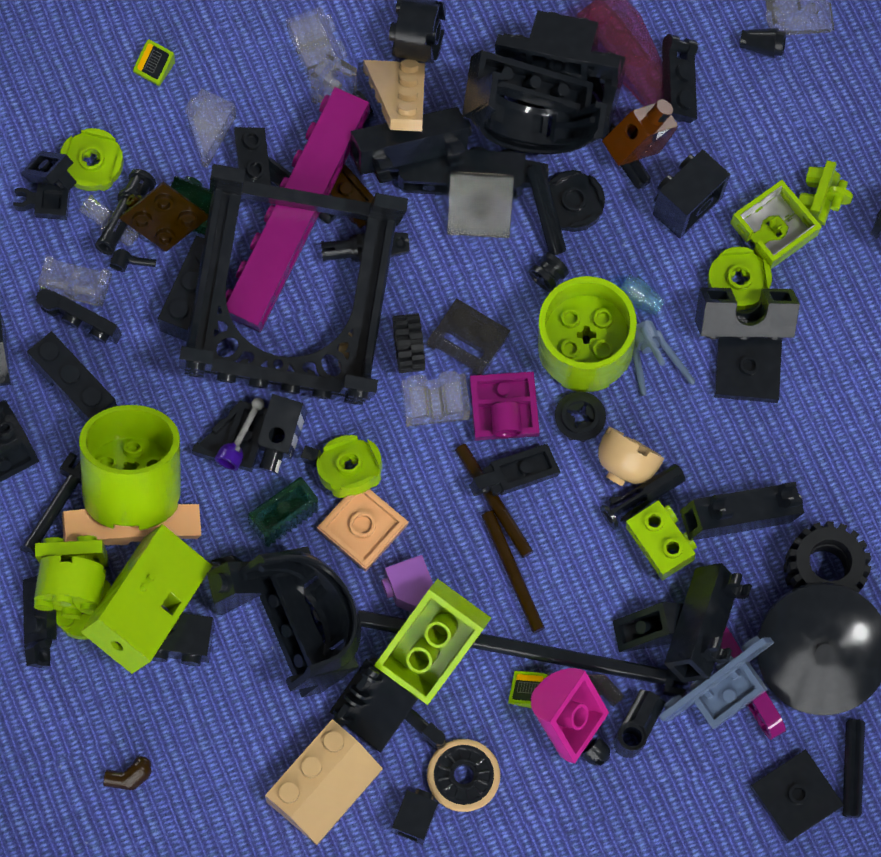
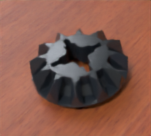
M573 392L567 394L559 401L555 410L554 421L557 424L559 433H563L570 441L578 440L585 442L591 438H596L602 431L606 422V411L596 396L587 392ZM584 406L586 407L585 418L589 421H582L578 427H575V417L571 414H578Z

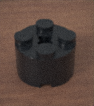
M397 0V23L392 22L389 30V41H394L392 56L434 63V60H437L444 37V30H441V20L446 18L445 3L436 0Z

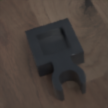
M38 184L37 192H30L26 188H16V196H24L26 200L22 203L13 202L15 210L21 212L31 208L35 209L34 214L36 218L67 220L71 190H62L57 185Z

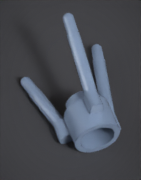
M643 321L636 326L633 360L641 396H645L647 392L640 350L643 354L653 352L659 365L663 366L665 361L659 350L661 346L691 385L695 384V379L666 342L661 331L656 330L652 321Z

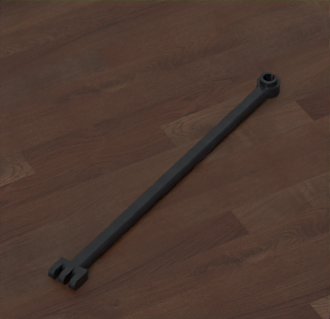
M312 610L314 620L322 625L316 610ZM358 610L361 627L397 634L407 620L405 618ZM483 633L478 636L470 647L664 685L663 695L673 697L681 695L682 698L687 695L686 689L674 686L675 684L688 685V682L683 683L668 667L667 669Z

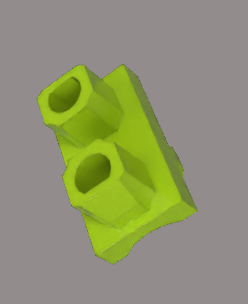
M828 160L825 167L810 166L808 169L806 183L808 187L817 188L816 194L802 192L799 196V200L819 224L824 226L830 209L839 211L841 205H848L853 199V194L846 189L848 182L840 180L841 176L835 170L836 162Z

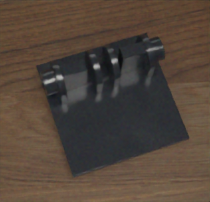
M366 659L332 707L330 713L334 715L332 719L341 727L346 725L381 753L418 698Z

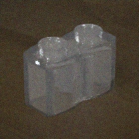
M319 7L286 19L287 31L309 81L344 69L343 59L347 58V53L342 41L336 42L332 32L336 31L330 14L325 15L323 9Z

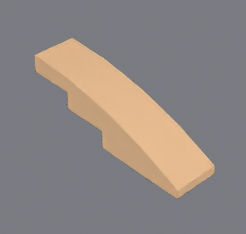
M178 504L177 510L170 518L157 526L144 530H139L138 526L115 525L114 529L106 527L95 521L86 509L62 512L64 542L77 541L79 536L91 535L96 536L97 540H103L104 545H128L130 542H141L146 535L161 524L166 526L180 539H198L202 536L199 504Z

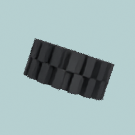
M419 313L393 316L394 345L399 373L424 371L425 354Z

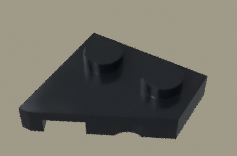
M240 400L230 410L229 415L212 428V432L193 446L192 454L215 461L218 450L224 444L234 443L252 409V404ZM263 407V409L258 410L240 444L244 457L239 469L249 472L253 471L260 450L257 443L268 408Z

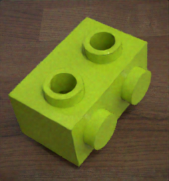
M658 500L627 520L626 529L663 581L695 560L696 553L694 550L697 546L694 540L689 541L686 532L682 534L675 524L678 522V518L669 505L663 507ZM651 524H657L658 526H657V527H651L650 525H651ZM673 550V551H676L677 553H676V554H670L668 551Z

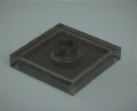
M451 171L447 235L510 238L514 175Z

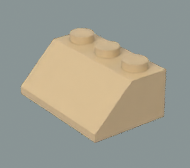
M332 719L265 795L266 802L314 844L318 845L380 774L383 768L352 735Z

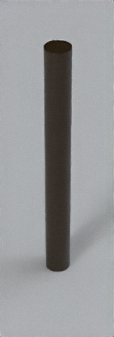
M462 444L457 447L455 451L471 477L483 475L480 465L468 446ZM491 491L483 494L522 558L532 554L533 549L499 495L493 496Z
M494 511L485 512L481 515L529 626L533 633L540 632L545 627Z

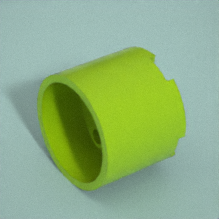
M582 276L561 283L546 297L539 314L538 353L543 368L556 381L561 383V386L577 392L603 390L620 378L628 369L633 356L637 320L633 304L626 293L608 280L592 276ZM583 336H589V344L583 343Z
M121 405L108 408L90 418L83 426L79 436L82 497L88 514L98 523L114 529L115 525L138 526L139 530H144L157 526L170 518L178 508V501L181 495L180 435L175 423L164 413L140 405Z

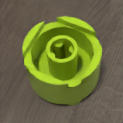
M57 555L41 558L34 596V608L41 611L59 610L62 611L61 616L69 619H81L82 613L92 615L103 598L106 569L103 570L104 566L98 562L72 556V562H61V556Z

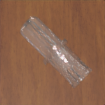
M90 195L83 202L85 206L82 205L79 211L100 225V230L103 232L114 211H111L96 200L94 196ZM119 219L118 222L116 223V225H115L113 231H116V230H117V228H118V226H119V224H120V222H121L120 219ZM128 225L120 241L127 246H131L137 240L139 232Z

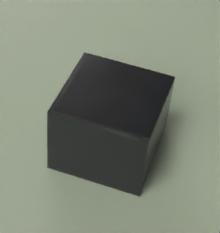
M305 446L301 458L304 463L317 467L318 457L320 459L322 452Z

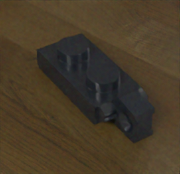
M544 444L491 462L489 466L483 468V475L473 478L469 487L473 496L485 494L489 491L492 492L493 496L504 495L557 477L560 474V469L548 444Z
M37 575L23 580L24 648L26 665L44 668L51 666L50 647L52 641L57 640L56 610L41 611L34 608Z

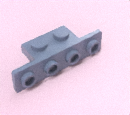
M756 636L747 641L741 647L744 652L736 658L730 656L729 661L726 663H718L715 666L718 671L710 679L694 681L689 686L692 690L683 698L681 695H677L664 705L666 710L659 715L662 721L672 720L695 703L712 729L719 727L768 690L749 662L774 644L773 640L770 637L760 639Z

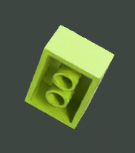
M437 579L374 666L428 705L484 630L491 617Z

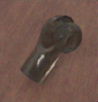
M588 674L598 694L602 695L612 707L616 706L625 697L606 675Z

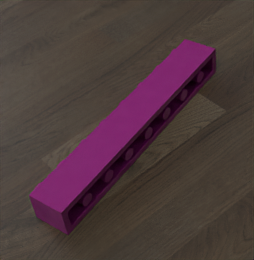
M334 87L331 95L326 94L319 108V112L322 113L317 123L312 122L305 137L308 141L303 150L299 149L296 152L292 161L294 169L289 178L284 177L280 187L329 195L350 154L351 131L362 129L370 114L369 102ZM277 204L270 205L264 217L266 225L262 233L257 232L252 240L250 250L253 251L248 261L243 260L238 268L236 277L239 279L234 289L229 288L226 292L227 308L232 320L261 333L320 212Z

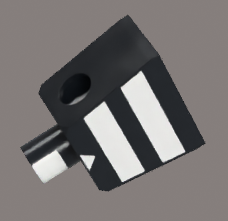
M272 394L257 443L260 450L264 451L259 466L260 469L278 474L283 457L292 459L308 413L303 403ZM276 435H285L282 442H273Z

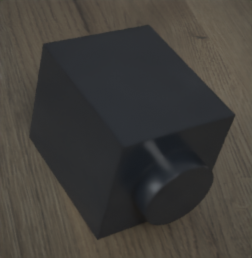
M415 789L414 792L407 790L392 826V833L423 845L438 808V802L433 800L434 795L421 789Z

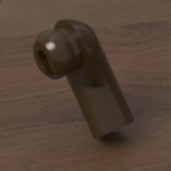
M140 756L124 772L106 770L103 786L125 790L138 788L149 778L152 772L151 761L146 757Z

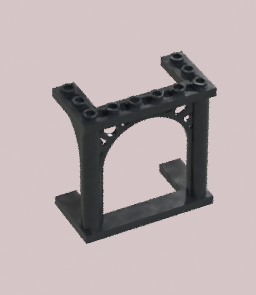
M213 164L209 189L212 197L186 347L181 346L179 369H185L184 375L204 378V373L217 375L216 380L227 383H236V378L249 380L248 386L267 389L268 384L281 386L280 391L291 394H299L300 389L313 391L312 397L331 400L332 395L345 397L344 402L355 405H363L365 400L370 401L376 394L378 380L371 379V372L395 228L399 225L407 211L408 198L376 193L371 203L244 181L245 169ZM241 198L367 220L350 318L339 336L323 349L298 357L273 355L260 350L248 342L234 325L227 308L226 282ZM220 306L222 313L217 314L218 307ZM218 321L224 322L227 325V331L220 332L214 337V330L219 331ZM351 330H353L352 337L348 335ZM226 338L236 339L238 349L233 355L221 357L217 354V346L222 340ZM339 344H349L345 353L349 352L348 359H346L342 352L337 350ZM243 352H250L254 355V360L248 363L249 359L235 362ZM325 355H332L339 361L341 365L339 375L331 376L325 372L321 362ZM267 361V367H262L261 365ZM274 361H282V368L276 369L273 365ZM308 362L314 363L319 376H316L309 369L306 373L303 370V365ZM289 365L292 367L294 372L287 371Z

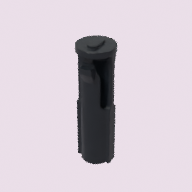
M673 464L622 497H611L609 503L610 506H613L639 492V494L612 510L606 504L600 506L603 517L615 529L618 527L616 516L640 501H644L621 518L620 521L626 524V521L635 512L685 482L686 479L682 469L677 464Z

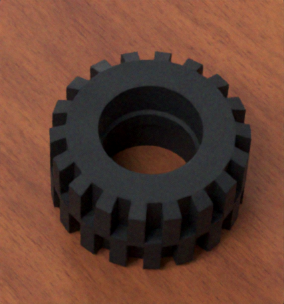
M827 521L824 526H821L819 522L813 524L810 529L805 528L796 537L785 557L784 573H787L785 578L787 586L792 585L793 589L805 584L828 582L849 587L859 593L867 582V577L871 571V566H868V563L871 561V555L864 551L867 544L864 540L858 542L856 538L859 534L855 530L851 534L845 531L847 525L842 523L838 528L834 527V522ZM819 551L834 554L843 564L844 577L837 581H827L818 577L811 568L810 555Z

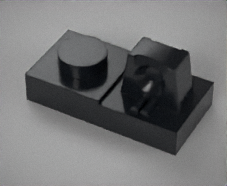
M41 151L21 172L29 182L48 185L56 184L60 189L70 191L77 183L67 171L74 162L66 154Z

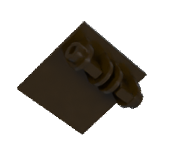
M163 181L144 197L141 195H130L126 201L129 209L119 217L120 220L167 252L208 219V213Z

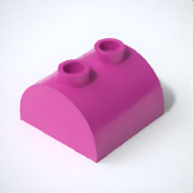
M577 668L559 670L541 681L531 696L532 710L561 758L575 764L609 714L585 670Z

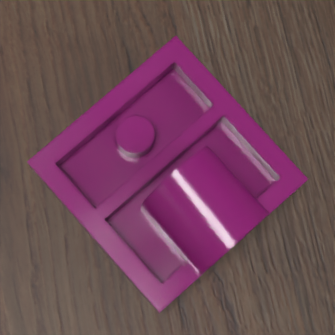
M534 372L470 376L475 441L539 436Z

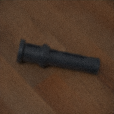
M133 169L129 174L127 186L118 193V205L108 220L100 238L95 243L96 248L101 253L112 255L128 227L121 220L117 230L113 231L119 217L129 209V206L126 205L128 197L132 194L144 197L155 188V178L147 171Z

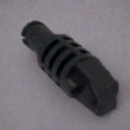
M395 232L391 258L409 253L408 233ZM365 233L352 234L348 240L321 241L323 262L351 258V261L360 262Z

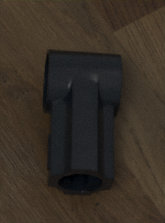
M639 690L613 741L616 752L622 757L633 758L643 749L666 704L660 696L651 691ZM625 733L635 735L638 739V745H627L624 743L622 735Z

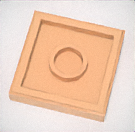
M369 489L361 494L343 498L318 525L317 531L366 572L408 526L409 522Z

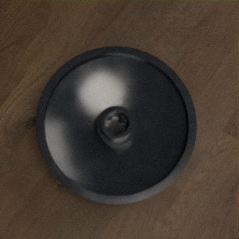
M828 582L805 584L781 596L765 614L757 636L760 639L770 637L774 644L757 656V661L761 674L770 690L788 706L813 715L839 714L865 702L880 686L881 615L873 604L857 591L840 584Z

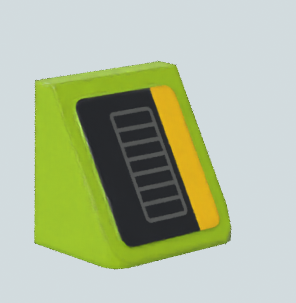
M148 39L133 68V73L160 86L176 63L175 55L172 51Z
M514 671L508 704L532 708V693L541 681L548 677V674Z

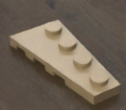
M410 59L402 60L401 62L363 60V72L365 76L369 77V85L371 89L375 90L377 102L382 105V113L389 129L422 132L425 63H418L416 60Z

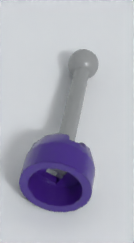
M253 399L252 409L234 443H226L218 450L215 461L221 466L233 471L239 469L244 457L240 444L258 410L263 409V399Z

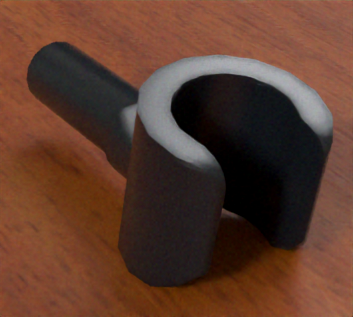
M118 249L113 253L110 267L119 272H125L128 263L155 267L156 259L132 256L128 251Z

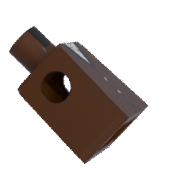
M660 99L654 104L635 109L602 140L618 166L658 154L662 151L678 128L677 122L671 115L673 113L672 105L668 101Z

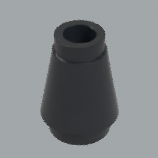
M779 28L742 30L740 48L771 58L783 56L786 32L779 31Z

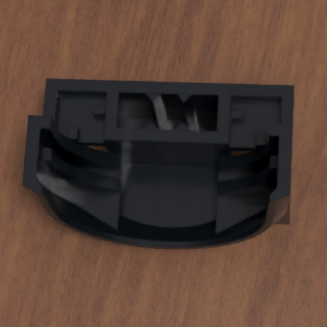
M537 10L529 38L523 35L498 34L495 42L496 55L594 83L593 91L598 95L602 103L607 104L603 137L609 134L625 76L626 57L612 52L604 53L598 51L599 22L591 21L587 18H575L560 15L556 12Z

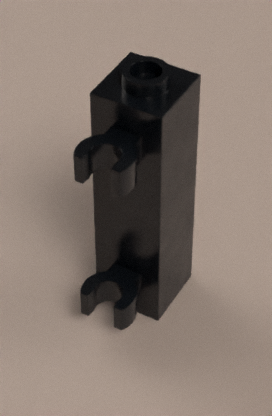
M457 106L423 114L422 132L390 130L387 123L351 131L350 154L360 175L375 172L379 183L392 181L393 178L389 170L397 166L447 155L451 166L464 164L460 153L467 150L468 137L472 135V128L469 119L462 117V113Z
M796 482L693 499L680 510L689 541L791 523L805 513L803 500L797 491Z
M723 563L695 568L664 662L683 683L710 679L715 662L726 663L729 661L732 650L730 648L720 649L724 631L735 598H748L752 585H741L742 574H732Z

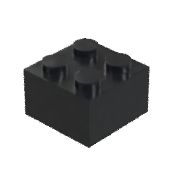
M703 149L695 157L690 154L680 164V171L674 177L671 175L665 177L657 187L659 193L654 199L656 203L653 215L679 239L723 198L730 177V173Z

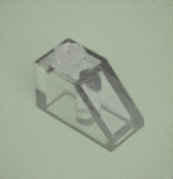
M766 0V20L769 27L779 28V31H785L786 35L830 33L835 30L831 3L826 0Z
M201 88L197 97L193 96L189 100L185 113L187 114L189 129L201 164L208 168L236 118V109L234 103Z

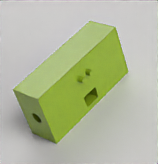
M161 524L142 539L81 630V633L133 674L152 661L212 565L166 526Z

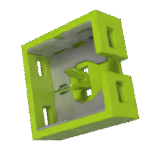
M780 180L734 213L730 222L746 243L750 240L754 243V253L761 259L764 258L771 269L817 237L822 227L783 180ZM778 232L782 234L779 237L776 236V233Z

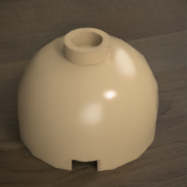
M608 426L598 447L600 464L609 471L606 478L620 486H623L625 481L641 484L651 479L659 470L665 458L635 439L623 436L624 433Z

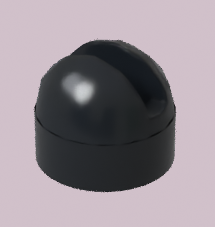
M598 736L587 745L581 756L588 763L594 766H601L609 760L610 748Z

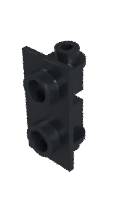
M234 127L237 163L239 169H245L244 181L271 185L265 128Z

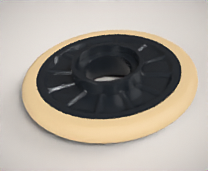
M457 739L446 743L444 748L438 749L433 754L427 769V782L432 795L440 804L454 811L470 812L485 806L495 796L500 784V768L494 754L486 746L470 739ZM461 766L470 768L473 772L472 781L468 784L458 783L454 777V772L457 768Z

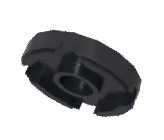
M577 170L561 172L551 178L549 185L561 230L577 232L587 230L595 225L603 213L605 204L603 188L596 178L591 175L582 174L581 171Z

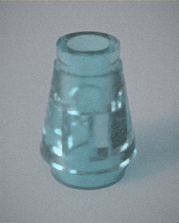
M629 274L620 287L631 300L633 307L655 316L665 302V299L660 297L639 275L634 277Z

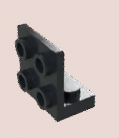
M6 400L0 402V482L40 462L26 433Z

